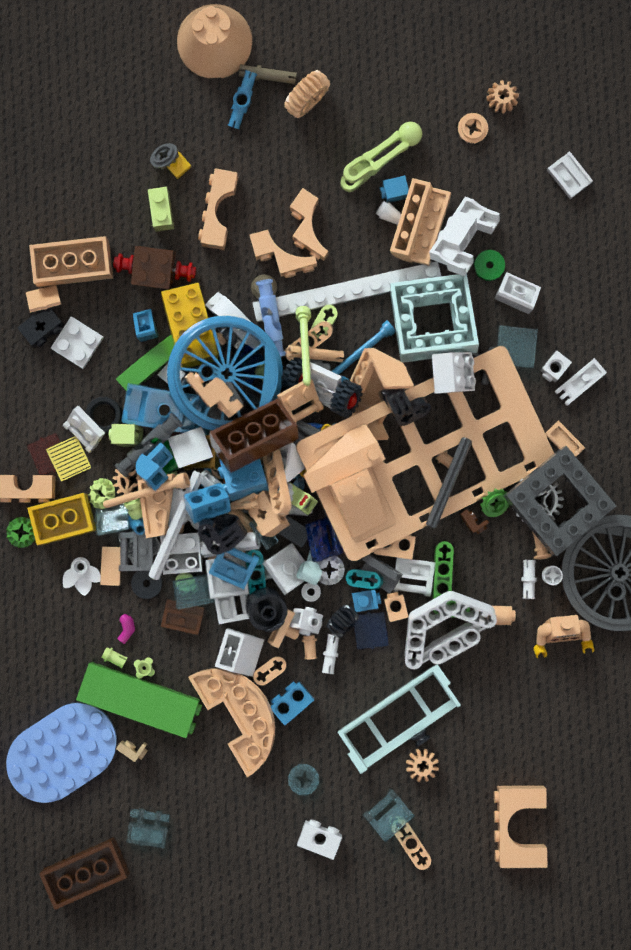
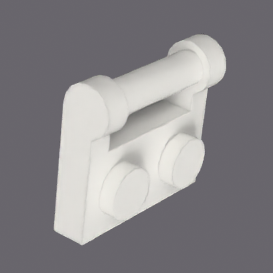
M79 405L72 410L67 421L63 424V427L66 430L69 429L86 447L85 450L88 453L97 447L105 434Z
M396 557L395 569L403 574L402 578L425 580L426 586L398 582L393 592L421 593L424 596L430 597L435 562Z
M240 595L243 614L237 615L234 596L214 598L219 624L249 619L245 608L248 595Z

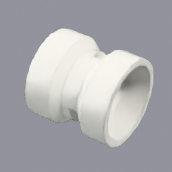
M550 565L543 569L542 579L545 583L557 585L561 582L563 574L560 568Z

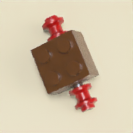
M135 246L134 255H131L130 258H124L123 254L119 253L118 257L114 258L113 267L116 268L117 272L120 273L122 269H126L129 274H132V285L172 289L174 274L175 280H179L180 277H186L189 282L196 276V267H193L191 262L188 266H184L181 264V261H177L175 266L176 251Z

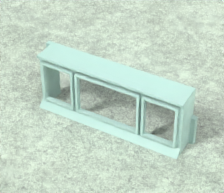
M438 664L421 673L338 731V734L350 750L348 756L361 774L369 766L453 708L460 706V703L448 687L450 684L449 680ZM432 674H434L450 698L448 702L433 712L429 710L414 688ZM410 690L427 716L387 743L370 717ZM364 721L382 745L381 748L365 759L360 756L346 735Z

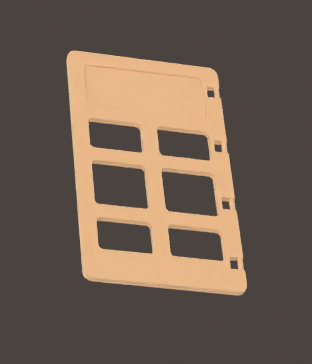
M498 346L475 357L473 366L474 373L481 369L485 371L500 403L499 410L476 420L463 392L448 393L462 424L460 429L429 444H424L414 422L406 426H400L410 447V452L387 464L381 461L366 468L376 488L387 522L352 538L329 487L326 486L316 491L349 560L357 561L427 526V521L421 523L419 517L426 513L430 515L433 505L409 516L392 481V477L417 465L435 503L442 482L432 463V457L458 445L462 437L472 441L471 446L485 474V480L449 497L440 519L482 499V497H486L488 492H493L495 488L500 490L524 479L554 454L510 354L504 346ZM434 377L414 386L413 389L405 390L404 392L409 401L435 392ZM382 401L300 440L296 445V450L306 471L321 459L347 432L363 424H366L368 427L370 422L392 413L391 409ZM504 422H508L524 456V460L500 472L483 438V433ZM533 462L535 468L526 471L524 465ZM481 487L483 493L474 497L472 491ZM376 539L378 545L368 549L365 543Z

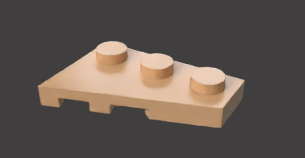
M168 474L169 478L165 482L173 480L176 474ZM143 480L137 481L139 490L149 487ZM174 488L140 498L146 538L166 535Z

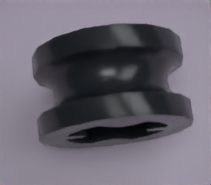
M425 729L411 737V740L416 742V747L430 739V736L426 735Z

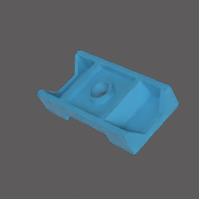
M128 383L121 420L123 423L155 428L158 424H162L170 417V413H173L183 424L175 432L184 433L199 428V425L189 420L179 410L170 391ZM184 393L189 401L193 400L196 396H198L194 394ZM199 398L192 405L201 412L204 401ZM168 405L169 412L166 415H161L159 413L160 406Z

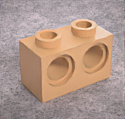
M410 534L402 538L409 542V548L405 551L399 548V542L402 540L400 539L391 543L387 548L383 547L374 551L373 554L412 560L416 537Z

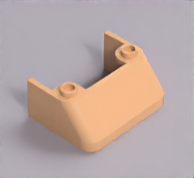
M365 348L350 379L351 382L360 385L363 389V396L360 397L362 400L358 403L359 407L356 408L355 413H352V416L380 403L381 399L378 392L383 389H413L414 384L407 372V368L401 361L375 348ZM387 415L368 424V429L376 440H388L389 438L383 425Z

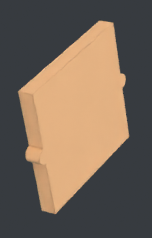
M57 285L41 287L37 290L26 292L30 313L61 305Z

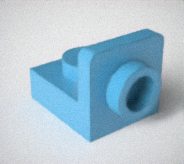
M375 589L352 593L356 612L378 609V604H381L379 592L376 593Z

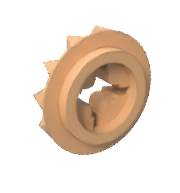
M469 113L459 121L458 132L461 139L467 143L476 144L486 137L488 124L483 116L477 113ZM474 122H476L475 129H477L478 131H474L470 135V129L467 127H471L474 124Z

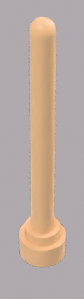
M185 472L177 474L173 480L163 483L156 491L148 487L106 500L103 506L110 508L175 487L181 490L189 488L190 479Z

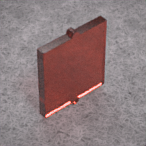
M57 433L45 438L41 437L40 440L27 445L40 475L51 471L56 472L46 449L60 443Z

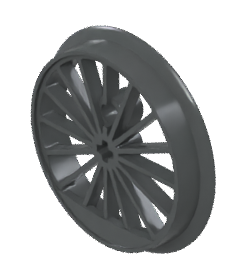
M629 515L603 517L567 547L562 563L564 590L574 609L590 623L613 631L631 630V617L629 616L625 598V587L631 594V588L626 582L627 580L631 583V579L628 578V576L631 577L629 573L631 568L628 569L631 566V562L626 564L631 556V549L622 561L626 537L631 538V516ZM595 533L607 534L613 562L594 536ZM612 535L622 536L618 562ZM592 538L610 565L582 548L587 539ZM579 550L608 569L575 563ZM574 566L608 572L602 575L574 580ZM620 568V571L623 572V574L618 576L617 574H615V570H619ZM609 576L583 595H579L575 583ZM610 581L591 609L582 599ZM614 586H617L620 590V594L617 597L611 595V589ZM606 595L611 599L608 617L595 612ZM622 599L625 618L613 619L615 600L619 601Z

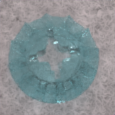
M298 764L290 771L288 783L295 793L308 795L317 788L319 775L314 767L308 764ZM304 771H306V778L312 781H306L303 787H301V780L295 777H302Z

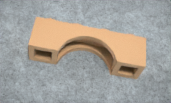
M215 168L214 174L210 175L209 185L212 186L211 191L207 192L205 201L208 207L207 211H203L202 215L204 228L200 229L198 240L201 241L203 247L225 250L228 231L217 220L216 212L219 204L225 198L235 195L238 182L237 172Z

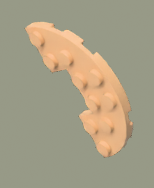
M214 668L190 675L188 678L207 710L224 702L243 734L230 741L228 746L245 775L249 777L263 765L274 744L275 720L267 698L257 685L238 673Z

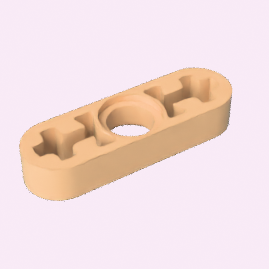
M322 321L308 331V336L314 339V345L311 348H316L332 335L333 326L331 323ZM320 326H327L329 328L327 331V335L323 333L317 338V336L314 333H312L313 331H315V333L317 334L321 330ZM301 337L290 345L300 346ZM286 352V355H285V356H286V358H287L289 361H290L291 359L293 360V359L295 358V357H287V352Z
M404 818L395 819L392 823V831L414 865L420 870L427 869L431 865L429 853L407 820ZM397 823L405 824L404 830L408 835L403 840L400 838L404 836L400 830H395L397 829ZM410 838L417 841V845L413 849L406 847V841ZM420 848H422V850L419 851L421 856L423 858L427 857L425 860L426 864L424 865L422 863H417L419 861V858L416 855V852Z

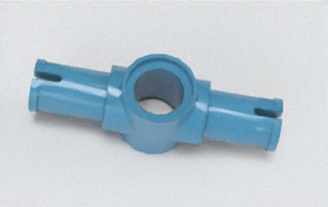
M245 70L241 87H238L233 97V112L228 126L240 129L244 113L246 114L251 104L253 93L251 90L257 76L256 73ZM240 95L247 96V103L245 105L238 104L237 99Z

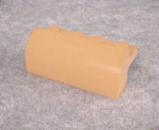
M412 178L390 249L393 256L410 263L430 265L429 252L440 233L452 195L451 192L433 188L430 182Z

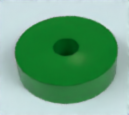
M494 250L481 252L474 262L475 273L485 281L498 279L505 269L504 258ZM486 263H492L493 268H487Z

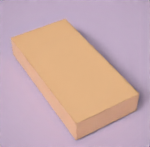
M559 420L545 433L547 438L558 449L567 446L575 457L585 449Z
M102 546L100 585L120 586V547Z

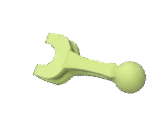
M415 122L404 123L399 128V131L394 132L383 143L346 165L340 182L342 189L347 192L356 190L394 157L406 151L409 146L417 145L422 138L421 127ZM400 140L401 143L395 149L376 162L372 161L377 155ZM345 180H347V181L350 182V183H355V184L352 185V186H349V185L346 184Z

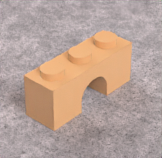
M0 475V502L11 503L12 499H19L20 503H31V499H38V503L50 502V499H55V476L33 475L32 486L23 491L17 484V476Z

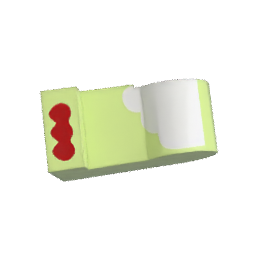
M288 482L291 504L309 515L318 501Z

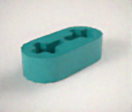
M353 569L347 573L346 581L353 587L378 589L383 584V577L377 572ZM356 574L358 577H362V581L357 580L355 582L352 580V576ZM375 575V579H378V582L374 583L373 586L372 582H367V578H373Z

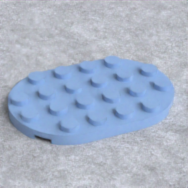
M71 703L60 707L23 731L13 741L6 761L8 777L14 788L22 796L32 801L41 803L54 802L66 797L102 773L111 763L116 751L117 735L111 719L105 712L95 706L85 703Z

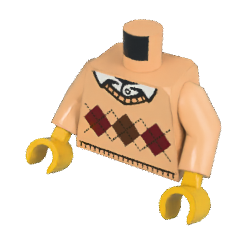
M578 615L548 619L537 630V645L533 648L536 658H538L540 653L545 658L547 651L544 645L555 642L583 640L581 642L583 653H585L586 648H591L592 652H594L590 626L588 622L579 620Z

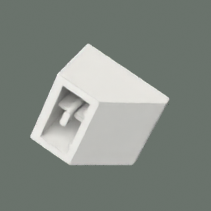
M451 352L432 355L435 394L475 391L476 380L473 371L474 358L472 357V352Z
M198 532L178 534L163 569V575L202 571L201 538ZM165 535L160 536L161 545L165 538Z
M227 628L215 667L253 677L264 639Z

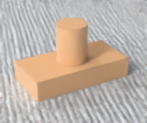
M288 609L284 624L279 629L272 631L267 641L272 646L279 648L284 636L294 640L298 638L299 630L289 627L295 614L293 611Z

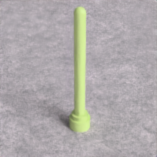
M300 306L295 312L296 319L300 322L303 383L308 386L311 384L308 321L311 318V310L307 306Z

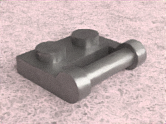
M135 532L118 533V539H120L119 571H150L153 565V538H146L145 533L142 535H138ZM129 538H133V565H128Z

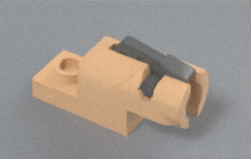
M190 372L184 377L208 408L217 404V408L230 418L243 407V402L231 382H224L219 378H214L203 387L202 383L204 381L197 373L193 374Z

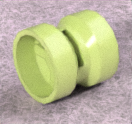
M140 498L123 503L125 508L128 509L131 519L137 520L143 517Z

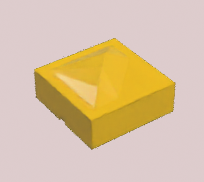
M179 151V157L175 159L176 162L171 163L170 167L166 166L177 179L191 168L189 162Z

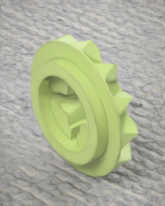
M100 478L94 481L93 486L89 487L91 489L90 494H88L90 496L89 502L95 508L105 509L103 506L104 501L115 498V488L108 479ZM101 490L105 497H101L98 491Z

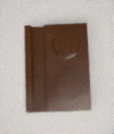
M167 599L161 627L199 635L205 607Z

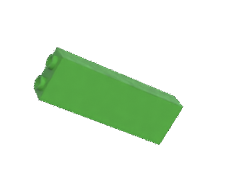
M94 662L88 664L76 699L77 701L187 738L188 734L192 735L196 723H193L195 715L199 716L202 708L198 698Z

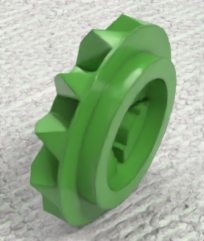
M495 488L493 492H488L486 497H482L483 503L480 505L483 513L488 517H497L503 514L509 507V503L503 497L507 492L503 489L498 490ZM495 499H497L498 501L495 502V505L493 506L491 503H493Z
M18 517L9 522L6 529L7 539L12 545L24 548L30 546L35 541L29 518ZM23 525V530L29 534L22 535V538H20L19 534L14 532V530H20Z

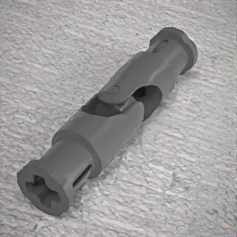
M170 413V417L162 424H158L141 443L132 448L124 460L115 464L116 469L124 477L127 478L129 476L128 473L136 467V462L142 453L147 456L159 443L164 444L178 427L183 426L182 422L173 413ZM152 438H158L156 444L152 442Z

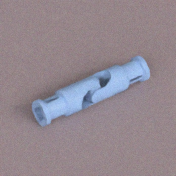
M273 279L260 280L256 282V285H258L260 292L259 303L264 330L276 345L280 357L285 356L286 352L283 350L282 345L283 334L279 322L276 296L273 295L271 284ZM268 308L272 311L271 314L267 313Z

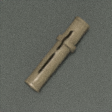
M240 64V70L243 71H239V77H244L245 70L257 74L256 81L263 79L295 85L296 79L293 78H296L297 72L261 68L260 65L253 67Z

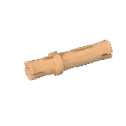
M288 345L287 349L290 350L286 351L287 357L302 358L300 346ZM309 346L310 359L343 362V359H340V357L344 358L343 351L311 348Z

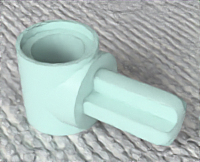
M318 548L310 549L307 561L300 565L297 572L298 579L312 585L318 583L322 574V570L318 565L321 554Z

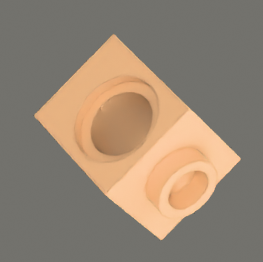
M398 592L387 594L384 603L389 622L408 618L403 594L399 595ZM393 601H399L401 604V608L397 612L390 609V604Z

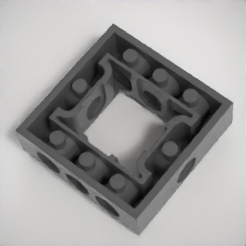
M567 446L561 447L503 496L552 556H558L616 507L614 502ZM563 475L566 478V483L571 484L578 493L577 496L582 498L587 505L576 510L575 515L569 520L563 521L558 527L534 498Z

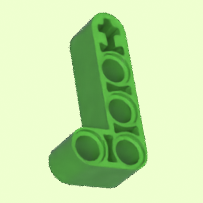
M446 541L439 542L435 547L432 600L442 595L437 591V586L440 583L446 584V592L452 591L454 550L452 544ZM443 544L446 545V548H449V552L445 553V558H449V562L438 561V557L443 558V553L439 552V548H442ZM441 564H446L448 567V572L445 575H441L438 572V567ZM451 600L448 601L446 604L453 605L456 602ZM470 607L466 608L465 611L470 612Z

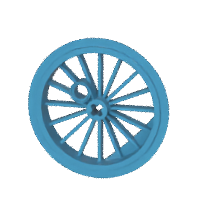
M215 316L194 324L180 336L169 357L167 380L175 404L189 420L208 430L213 431L233 420L225 421L222 411L220 420L208 417L207 413L210 409L208 406L203 414L199 412L192 404L200 396H196L191 401L187 399L183 388L191 385L189 383L181 385L180 370L197 372L204 382L214 378H219L224 382H232L254 410L257 408L234 380L261 394L259 407L277 399V395L281 392L283 366L276 345L265 331L243 318ZM215 328H229L226 364ZM234 328L246 332V335L229 365L232 330ZM212 330L222 365L199 338L200 334ZM251 335L260 345L233 366L245 341ZM194 339H197L219 367L187 351V347ZM264 348L265 361L235 369L258 349ZM184 353L204 363L198 369L180 366ZM264 364V376L236 373ZM204 366L211 368L212 374L210 377L202 375L201 372ZM225 368L231 373V376H228L227 379H224V375H221ZM236 376L263 379L262 391ZM240 411L236 412L238 418L241 417Z

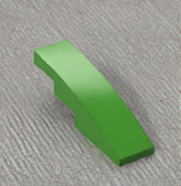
M172 335L156 345L116 378L126 391L128 383L140 385L146 382L158 370L164 368L169 361L174 347Z

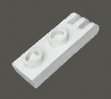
M594 358L555 390V393L559 394L564 390L565 393L560 396V399L563 400L566 396H569L570 399L565 401L567 406L607 372Z

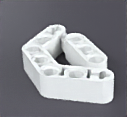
M448 591L413 610L408 617L405 645L406 666L410 669H417L428 660L434 664H441L479 643L480 632L486 628H492L497 622L494 607L454 591ZM451 600L456 602L453 605L446 604L448 601ZM471 607L473 611L466 612L465 609ZM432 610H437L439 612L435 615L430 614ZM451 616L468 621L434 640L429 646L424 648L426 630ZM414 620H421V621H422V622L419 623V624L413 623ZM468 632H475L472 636L467 635ZM417 637V638H419L420 640L417 641V642H414V641H412L411 639ZM452 641H457V642H459V643L456 644V645H451V644H450ZM436 650L442 651L440 654L433 653ZM413 651L416 652L415 658H412Z

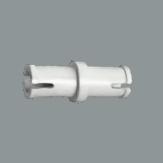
M523 560L524 570L523 577H521L523 582V599H535V582H537V578H535L536 560Z
M328 634L326 651L323 652L325 657L322 673L334 674L336 657H338L339 637Z

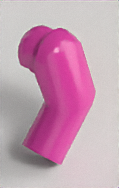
M123 614L119 619L120 623H122L123 631L117 639L126 644L134 633L135 626L132 617Z

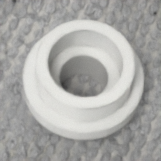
M306 583L301 593L305 600L313 602L320 597L321 590L317 584ZM310 588L315 590V594L312 596L307 593Z

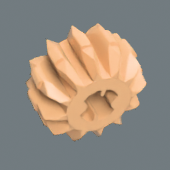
M501 80L499 85L493 83V88L488 89L489 95L486 97V100L491 101L489 108L495 106V113L499 109H501L502 114H505L506 109L512 111L513 106H516L518 103L516 99L519 97V93H515L516 86L510 87V81L507 85H504V81Z
M416 749L417 756L410 753L409 755L413 760H406L408 765H412L407 767L406 770L407 772L413 771L410 775L412 779L418 775L417 781L421 782L422 776H424L425 781L428 782L427 775L434 778L435 774L432 770H439L437 766H434V764L438 763V759H432L435 755L433 752L427 756V749L423 750V754H421L419 749ZM422 761H425L427 767H423V769L420 770V767L417 765L421 764Z

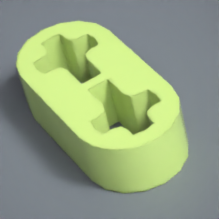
M332 305L324 306L311 329L324 321L326 316L324 311H329L330 309L333 310L332 314L334 316L329 317L327 321L333 325L337 318L336 308ZM327 326L323 327V331L326 335L328 334L327 331L329 329ZM315 331L312 332L317 336V338L322 334L320 333L319 335H317Z

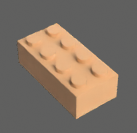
M106 236L29 245L33 283L37 287L113 279L110 245Z

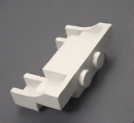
M465 197L454 215L449 217L444 230L440 231L437 241L429 252L430 259L447 265V269L451 272L465 276L474 260L473 255L464 252L477 230L492 234L500 221V213L481 206L474 199Z

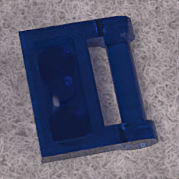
M328 516L305 524L313 562H319L329 557L343 554V548L340 546ZM326 525H329L330 536L333 548L331 549L329 545Z

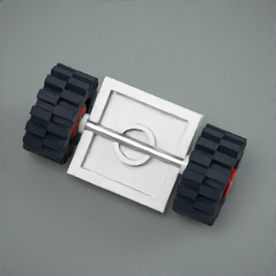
M301 358L291 359L290 364L286 365L287 369H284L283 373L285 374L281 378L283 379L281 384L284 389L287 390L303 381ZM310 362L311 379L321 403L331 408V411L346 418L351 417L352 413H355L356 408L359 407L358 403L362 400L360 398L363 396L361 386L349 380H343L342 382V376Z

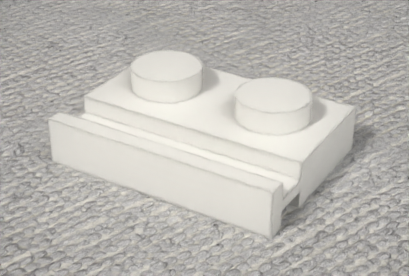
M570 151L547 169L570 199L593 182Z

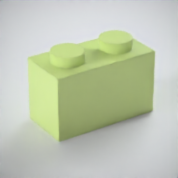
M167 187L148 189L152 223L155 232L174 229Z
M112 424V429H109V440H111V444L117 446L135 447L143 440L144 428L135 424Z

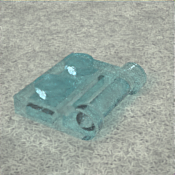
M392 788L387 792L388 795L376 806L363 814L365 819L385 842L415 816ZM394 800L396 804L376 821L374 817Z

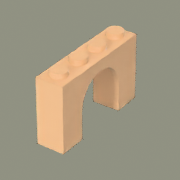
M497 786V791H494V803H497V811H494V822L498 823V830H494V841L498 842V850L494 851L495 862H498L500 868H547V847L544 844H519L513 841L508 834V822L515 812L525 808H547L546 788L544 786Z

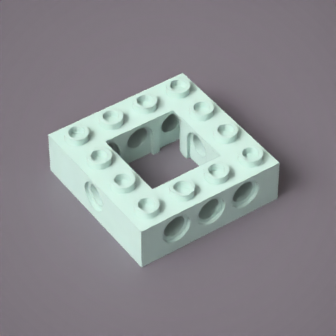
M457 274L390 283V296L402 363L432 359L433 354L451 352L477 353L479 342L467 274L465 276ZM443 303L450 304L454 331L445 330V332L433 334L427 332L425 335L416 336L417 326L414 323V307Z

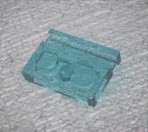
M207 574L173 581L176 608L178 610L215 602V599H210Z

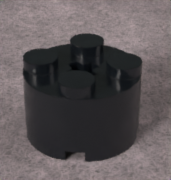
M273 588L257 589L246 599V613L255 628L265 632H272L284 624L288 609L281 595Z

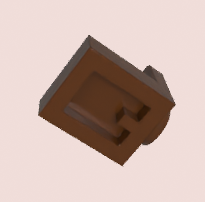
M464 510L459 514L471 533L476 532L479 534L487 529L488 519L477 525L476 521L478 519L472 511Z

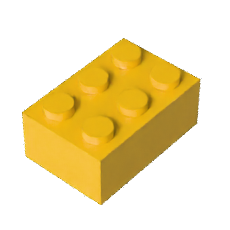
M87 493L27 508L37 545H45L97 531Z

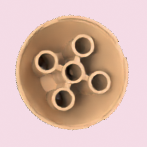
M219 4L206 5L194 10L184 19L178 31L177 47L182 61L195 74L209 79L225 78L240 70V64L244 65L248 60L252 49V34L246 20L234 9Z

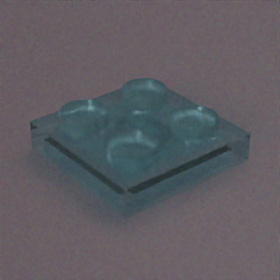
M500 325L497 347L504 346L508 350L516 367L534 368L538 330Z

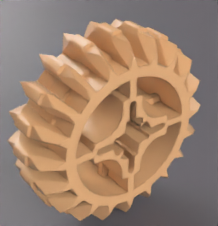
M318 70L307 74L286 98L284 105L287 111L295 118L302 117L308 113L328 91L330 81L327 79V76Z

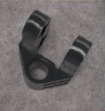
M383 389L379 391L378 394L381 402L384 401L391 409L393 418L400 426H406L424 417L431 410V405L424 397L409 401L404 392L407 389Z
M228 513L210 519H203L198 525V535L210 553L215 555L232 550L247 535V530L239 517Z

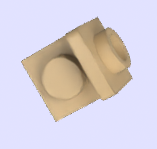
M122 740L116 749L136 762L138 758L142 760L148 751L145 748L148 744L144 742L137 751L133 743L128 740L126 742Z

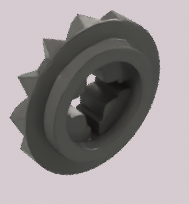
M172 143L163 144L154 150L150 157V162L156 169L161 168L164 170L166 166L170 167L171 163L176 162L175 159L179 157V150Z

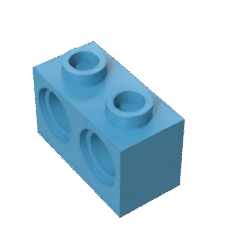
M221 483L184 495L186 510L194 524L203 519H210L231 511L229 496Z
M293 681L285 688L287 692L284 695L278 694L270 701L272 703V711L284 725L289 723L314 701V697L300 681L297 683ZM296 690L302 691L304 694L303 699L295 700L293 692ZM286 703L289 706L288 712H280L278 705Z

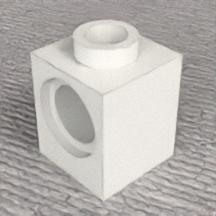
M556 351L540 371L547 381L556 382L572 362ZM552 363L559 366L558 373L551 371L550 365Z

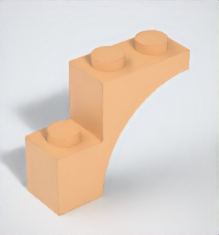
M302 188L290 205L291 215L297 220L303 219L293 234L294 244L302 250L304 248L309 250V254L315 256L316 260L322 259L324 261L328 256V250L319 243L312 227V217L318 204V198Z
M268 230L250 234L256 260L267 261L272 258L271 256L275 255L281 277L290 278L295 276L296 272L303 271V273L314 271V267H317L315 256L298 257L280 249L272 240Z

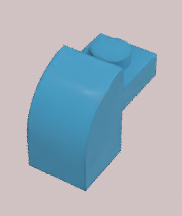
M159 443L147 456L143 453L139 456L136 462V471L143 481L156 491L169 478L162 468L173 456L162 443Z

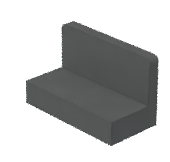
M372 554L365 556L362 560L366 563L361 570L380 573L383 577V584L380 588L388 593H392L403 574ZM375 575L373 578H367L373 583L378 582V579H375Z

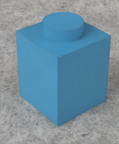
M405 175L383 181L380 193L382 199H386V203L407 198L409 189Z

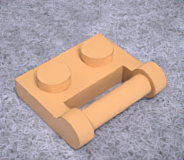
M312 379L311 384L308 386L304 385L302 381L277 395L296 424L308 415L323 410V404L318 398ZM311 401L312 405L294 415L292 414L294 409Z

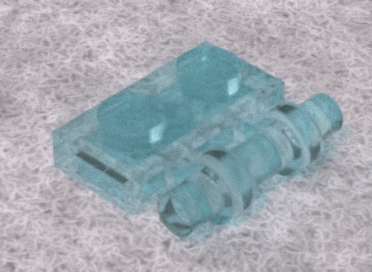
M141 808L139 810L131 809L130 817L137 818V823L129 822L126 842L165 848L168 827H162L161 821L169 822L170 815L162 814V811H156L155 813ZM144 819L155 820V824H143Z

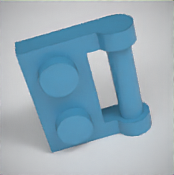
M236 548L226 552L249 563L246 568L224 558L225 553L217 555L209 570V574L244 590L259 557L255 555L250 556Z

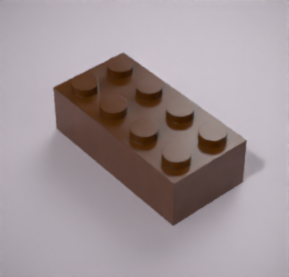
M278 398L209 432L211 446L230 473L299 439L298 425Z
M113 837L44 868L39 875L53 908L56 910L127 878L130 872L116 839Z

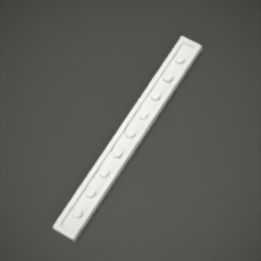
M437 261L431 262L429 266L422 264L276 297L279 317L295 314V310L300 306H307L310 310L326 305H335L389 293L390 283L441 277L439 264ZM259 301L253 302L256 321H263ZM268 308L267 313L271 314L272 311Z

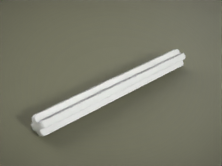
M194 471L192 473L190 487L185 489L149 572V577L158 580L162 574L188 514L184 495L199 489L204 477L200 472Z

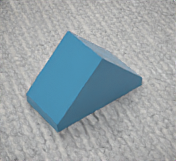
M151 309L133 313L136 336L140 342L159 337Z

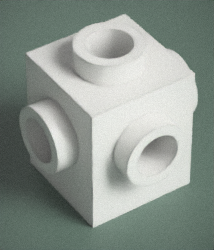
M305 607V609L294 608L293 612L295 614L289 627L298 629L299 634L310 636L311 633L318 634L322 626L323 615L316 613L317 610L310 607Z

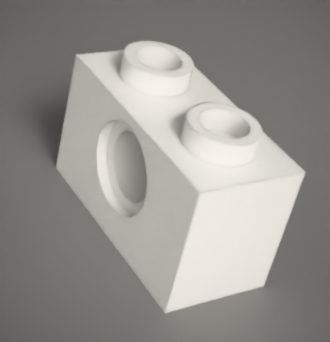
M311 819L310 822L305 820L297 846L334 860L342 834L334 827L329 826L328 829L322 827L321 823ZM323 834L326 839L323 842H317L315 836Z

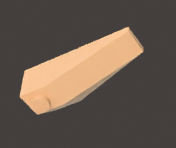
M363 424L347 432L303 476L311 493L369 468L385 460V457L377 440L366 424Z

